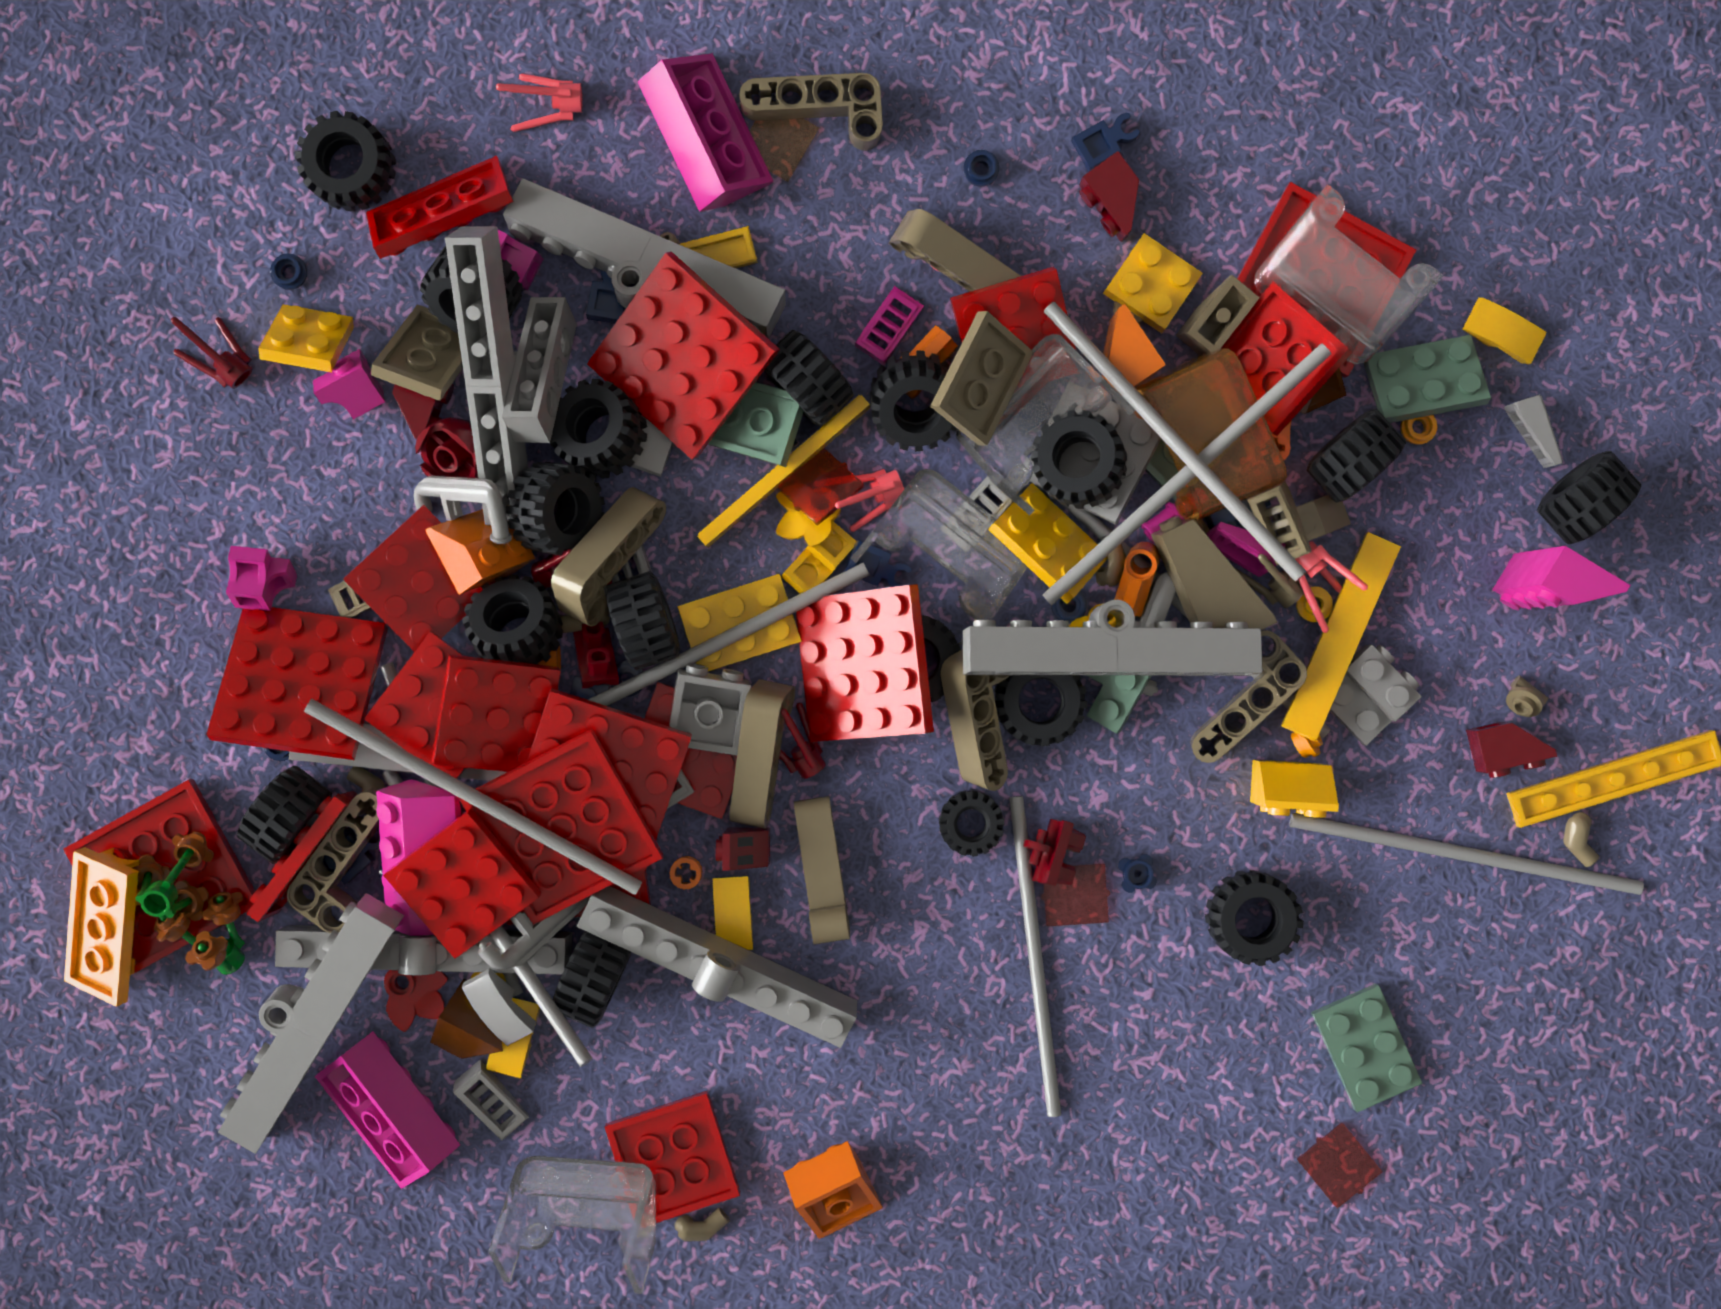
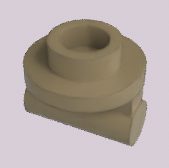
M1517 676L1510 685L1511 689L1506 697V703L1517 715L1524 717L1537 716L1548 701V697L1523 677Z

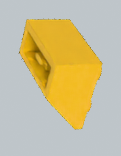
M1253 760L1250 802L1259 805L1260 811L1268 812L1271 815L1290 816V809H1296V813L1304 814L1307 817L1326 818L1327 811L1338 812L1339 808L1332 766L1321 763Z

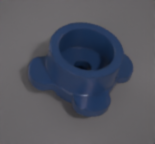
M1142 854L1137 859L1122 858L1119 861L1118 868L1122 871L1124 879L1121 886L1126 892L1132 893L1135 889H1152L1155 887L1157 879L1153 876L1151 868L1153 859L1151 856ZM1136 870H1139L1141 872L1140 876L1138 877L1134 875V872Z

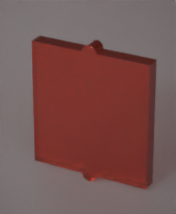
M825 448L778 485L779 491L794 504V509L796 511L801 510L817 526L837 510L835 507L836 502L853 496L864 488V483L848 470L847 463H840Z
M1105 863L1071 865L1076 870L1072 885L1056 884V886L1043 884L1044 893L1041 894V899L1045 903L1046 926L1109 922L1107 897L1110 895V891L1106 888Z
M1342 1122L1323 1138L1317 1137L1316 1143L1297 1158L1299 1163L1337 1209L1356 1193L1362 1194L1363 1187L1382 1173V1170Z

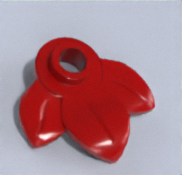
M389 970L384 978V988L389 995L386 1012L392 1023L399 1030L406 1032L412 1025L416 1015L427 1019H438L445 1009L443 997L438 989L446 984L448 981L447 976L442 971H436V973L429 975L399 974L398 970ZM405 976L409 981L408 987H400L397 983V978Z

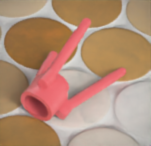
M521 73L519 75L520 80L549 87L502 83L496 85L498 91L552 96V108L560 110L559 113L512 125L511 131L513 132L561 120H574L573 113H582L581 83Z
M885 469L874 473L814 483V488L821 489L874 481L870 483L871 489L835 503V507L840 509L873 496L877 503L884 502L851 525L849 528L851 532H855L862 526H865L886 510L898 506L897 499L906 496L902 481L896 470L886 473Z
M1311 541L1309 544L1312 551L1295 558L1307 571L1298 579V582L1322 632L1327 633L1329 628L1305 575L1307 574L1312 579L1320 573L1333 589L1340 593L1342 586L1326 569L1329 564L1363 591L1368 589V585L1332 557L1322 545L1317 546Z

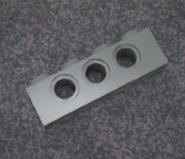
M565 297L530 298L502 413V419L514 442L550 443L577 326Z

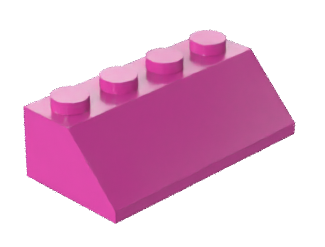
M713 53L662 59L638 81L699 212L724 207L774 182Z
M1559 546L1514 553L1492 590L1501 595L1499 600L1506 606L1515 610L1520 608L1531 610L1535 607L1544 609L1549 606L1558 608V606L1575 605L1627 592L1631 585L1569 547Z
M413 779L377 790V816L380 832L379 849L381 852L383 875L387 870L461 816L459 797L442 788ZM382 875L385 904L404 915L395 930L409 936L434 935Z
M373 1031L315 1075L318 1082L401 1189L429 1173L460 1146L451 1126L440 1119L434 1111L431 1100L426 1095L420 1093L412 1082V1077L408 1070L397 1063L390 1054V1048L387 1043L377 1037Z

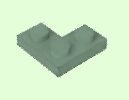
M1087 675L1103 685L1087 716L1114 733H1120L1152 676Z

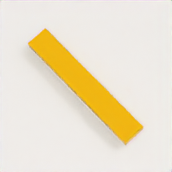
M858 395L794 450L789 456L786 467L777 465L700 531L697 537L709 548L870 409L868 401L862 395Z
M1370 532L1365 534L1350 571L1368 585V589L1363 591L1347 578L1345 579L1326 622L1329 631L1327 633L1322 632L1306 668V681L1296 690L1281 724L1282 727L1312 741L1317 740L1401 546Z
M1709 730L1507 793L1516 826L1522 828L1720 767L1721 748L1715 730Z

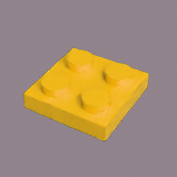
M1144 233L1103 294L1114 302L1117 301L1121 305L1126 304L1131 312L1162 334L1203 273Z
M283 304L258 348L260 360L332 372L354 329L353 317Z

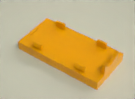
M84 847L75 850L73 853L64 981L117 1007L128 1002L130 975L134 974L135 959L131 958L135 908L137 905H140L135 898L140 889H137L139 871L132 869V867L139 865V860L118 858L113 855L114 848L97 853Z

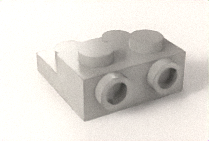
M1364 645L1353 656L1330 708V712L1365 746L1391 721H1397L1422 697L1416 691L1420 686L1416 679L1406 671L1400 674L1391 665L1395 660L1394 657L1381 645H1378L1376 648L1373 645Z
M687 664L686 670L678 668L669 727L692 734L688 748L737 755L743 708L747 693L751 688L750 681L743 679L744 673L736 670L724 669L722 675L707 673L708 667L699 664Z

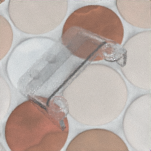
M1327 184L1313 198L1256 271L1254 280L1256 288L1261 294L1272 282L1278 284L1353 351L1346 359L1348 362L1362 364L1375 355L1434 289L1444 275L1433 266L1420 263L1409 268L1401 278L1397 277L1334 227L1344 213L1345 204L1342 196Z

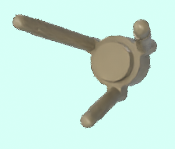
M1259 554L1258 559L1273 576L1268 583V586L1271 588L1270 590L1235 568L1247 584L1262 594L1272 605L1279 602L1284 608H1288L1304 595L1298 580L1295 582L1284 570L1279 572L1264 554Z

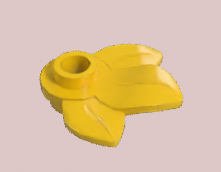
M804 485L792 486L776 494V498L787 512L777 525L776 534L790 540L799 539L804 536L807 545L811 548L822 544L831 534L832 521L841 512V508L837 509L835 507V503L840 501L839 497L830 490L818 489L813 491ZM821 505H828L830 507L826 511L817 510Z

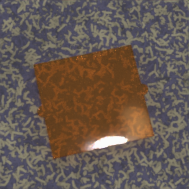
M772 100L771 105H776V102ZM804 118L755 121L750 129V133L768 171L788 182L818 132L819 127Z

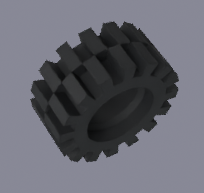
M976 790L961 791L959 794L951 796L941 809L942 811L939 815L941 835L948 846L961 855H971L974 857L981 853L986 854L990 852L989 850L993 846H997L999 838L1003 836V825L1005 823L1002 811L998 804L985 793ZM969 809L978 810L985 818L984 830L974 837L963 835L957 826L961 813Z

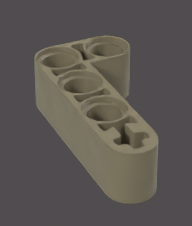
M849 73L753 78L743 83L740 88L741 112L750 120L763 121L848 116L849 139L855 148L863 151L871 150L880 141L883 126L881 89L878 80L871 74ZM866 88L872 93L873 97L862 101L856 98L854 92L857 89ZM823 90H831L837 95V99L829 103L824 102L818 97V94ZM792 91L798 93L801 100L796 104H788L782 97L785 93ZM771 93H776V105H771ZM752 95H759V105H753ZM864 123L869 124L874 128L875 133L872 136L864 137L857 132L856 127Z
M922 209L907 211L889 241V244L901 253L904 250L905 256L915 260L922 259L969 292L1021 276L946 223Z
M631 487L623 493L555 569L551 579V586L561 612L591 627L601 621L607 608V599L603 588L661 524L666 513L664 501L635 487Z
M1261 630V636L1271 637L1274 644L1271 653L1262 656V669L1264 671L1193 734L1190 742L1191 749L1200 761L1211 763L1220 759L1306 681L1307 670L1303 662L1272 631ZM1286 663H1295L1298 667V675L1291 682H1284L1279 676L1280 668ZM1260 687L1268 688L1271 692V699L1264 706H1257L1252 702L1253 692ZM1235 711L1242 713L1244 723L1241 728L1230 730L1225 727V717L1229 713ZM1218 724L1223 734L1228 736L1229 739L1224 742L1222 737L1219 736L1213 742L1215 747L1213 752L1210 753L1207 749L1200 752L1199 750L1202 747L1200 739L1205 737L1207 740H1211L1218 733L1213 727Z
M962 649L948 657L941 668V682L960 775L968 783L996 791L1006 782L1008 767L992 686L1010 675H963Z
M759 679L747 693L743 708L730 807L731 822L766 829L769 824L785 723L780 711L782 708H785L791 714L795 699V686Z
M382 788L368 789L357 794L352 799L287 891V899L293 909L328 933H331L333 930L340 932L345 924L333 917L332 907L337 906L344 912L351 901L357 904L350 895L337 885L379 828L377 790ZM372 799L375 802L373 805L375 811L364 818L359 817L366 813L370 807L368 801ZM346 826L355 830L357 834L356 843H351L345 838L344 830ZM325 855L334 859L336 863L334 872L329 871L324 866L323 860ZM304 884L313 888L315 892L314 900L305 897L303 893Z
M825 796L794 801L810 909L809 919L813 944L850 939V927L830 797Z

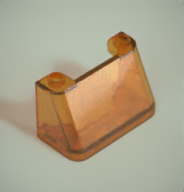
M1225 348L1196 356L1136 387L1137 391L1197 455L1257 402L1240 360L1233 351ZM1132 407V410H1133L1134 414H1135L1139 419H1143V418L1136 412V410ZM1264 415L1208 465L1240 501L1266 491L1287 478L1285 463ZM1167 445L1179 472L1186 464ZM1197 476L1177 493L1175 501L1179 514L1184 519H1194L1195 522L1226 508Z

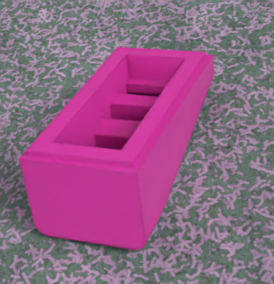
M894 286L856 340L855 347L885 366L887 359L892 356L924 308V305ZM895 299L912 310L909 316L892 305ZM887 311L904 322L901 327L884 316ZM881 323L896 334L891 338L876 327ZM872 334L888 344L885 350L869 340Z
M1220 522L1206 533L1226 558L1258 577L1268 572L1258 559L1259 554H1264L1274 566H1277L1274 558L1245 529Z

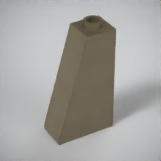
M1179 516L1169 518L1159 524L1161 530L1151 534L1190 623L1213 622V628H1226V623L1248 622V628H1261V630L1277 623L1273 613L1194 519H1180Z

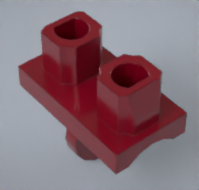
M601 621L593 627L583 623L581 631L573 632L582 689L601 684L619 685V676L609 628H604V624Z
M1050 819L1047 831L1038 829L1035 841L1024 840L1023 847L1032 850L1029 864L1036 866L1032 881L1056 886V884H1073L1076 870L1074 866L1063 863L1066 850L1080 853L1086 839V835L1073 828L1074 823Z

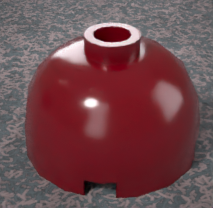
M449 417L432 423L418 435L415 445L416 454L421 451L424 463L420 466L427 477L478 478L471 422L465 419Z

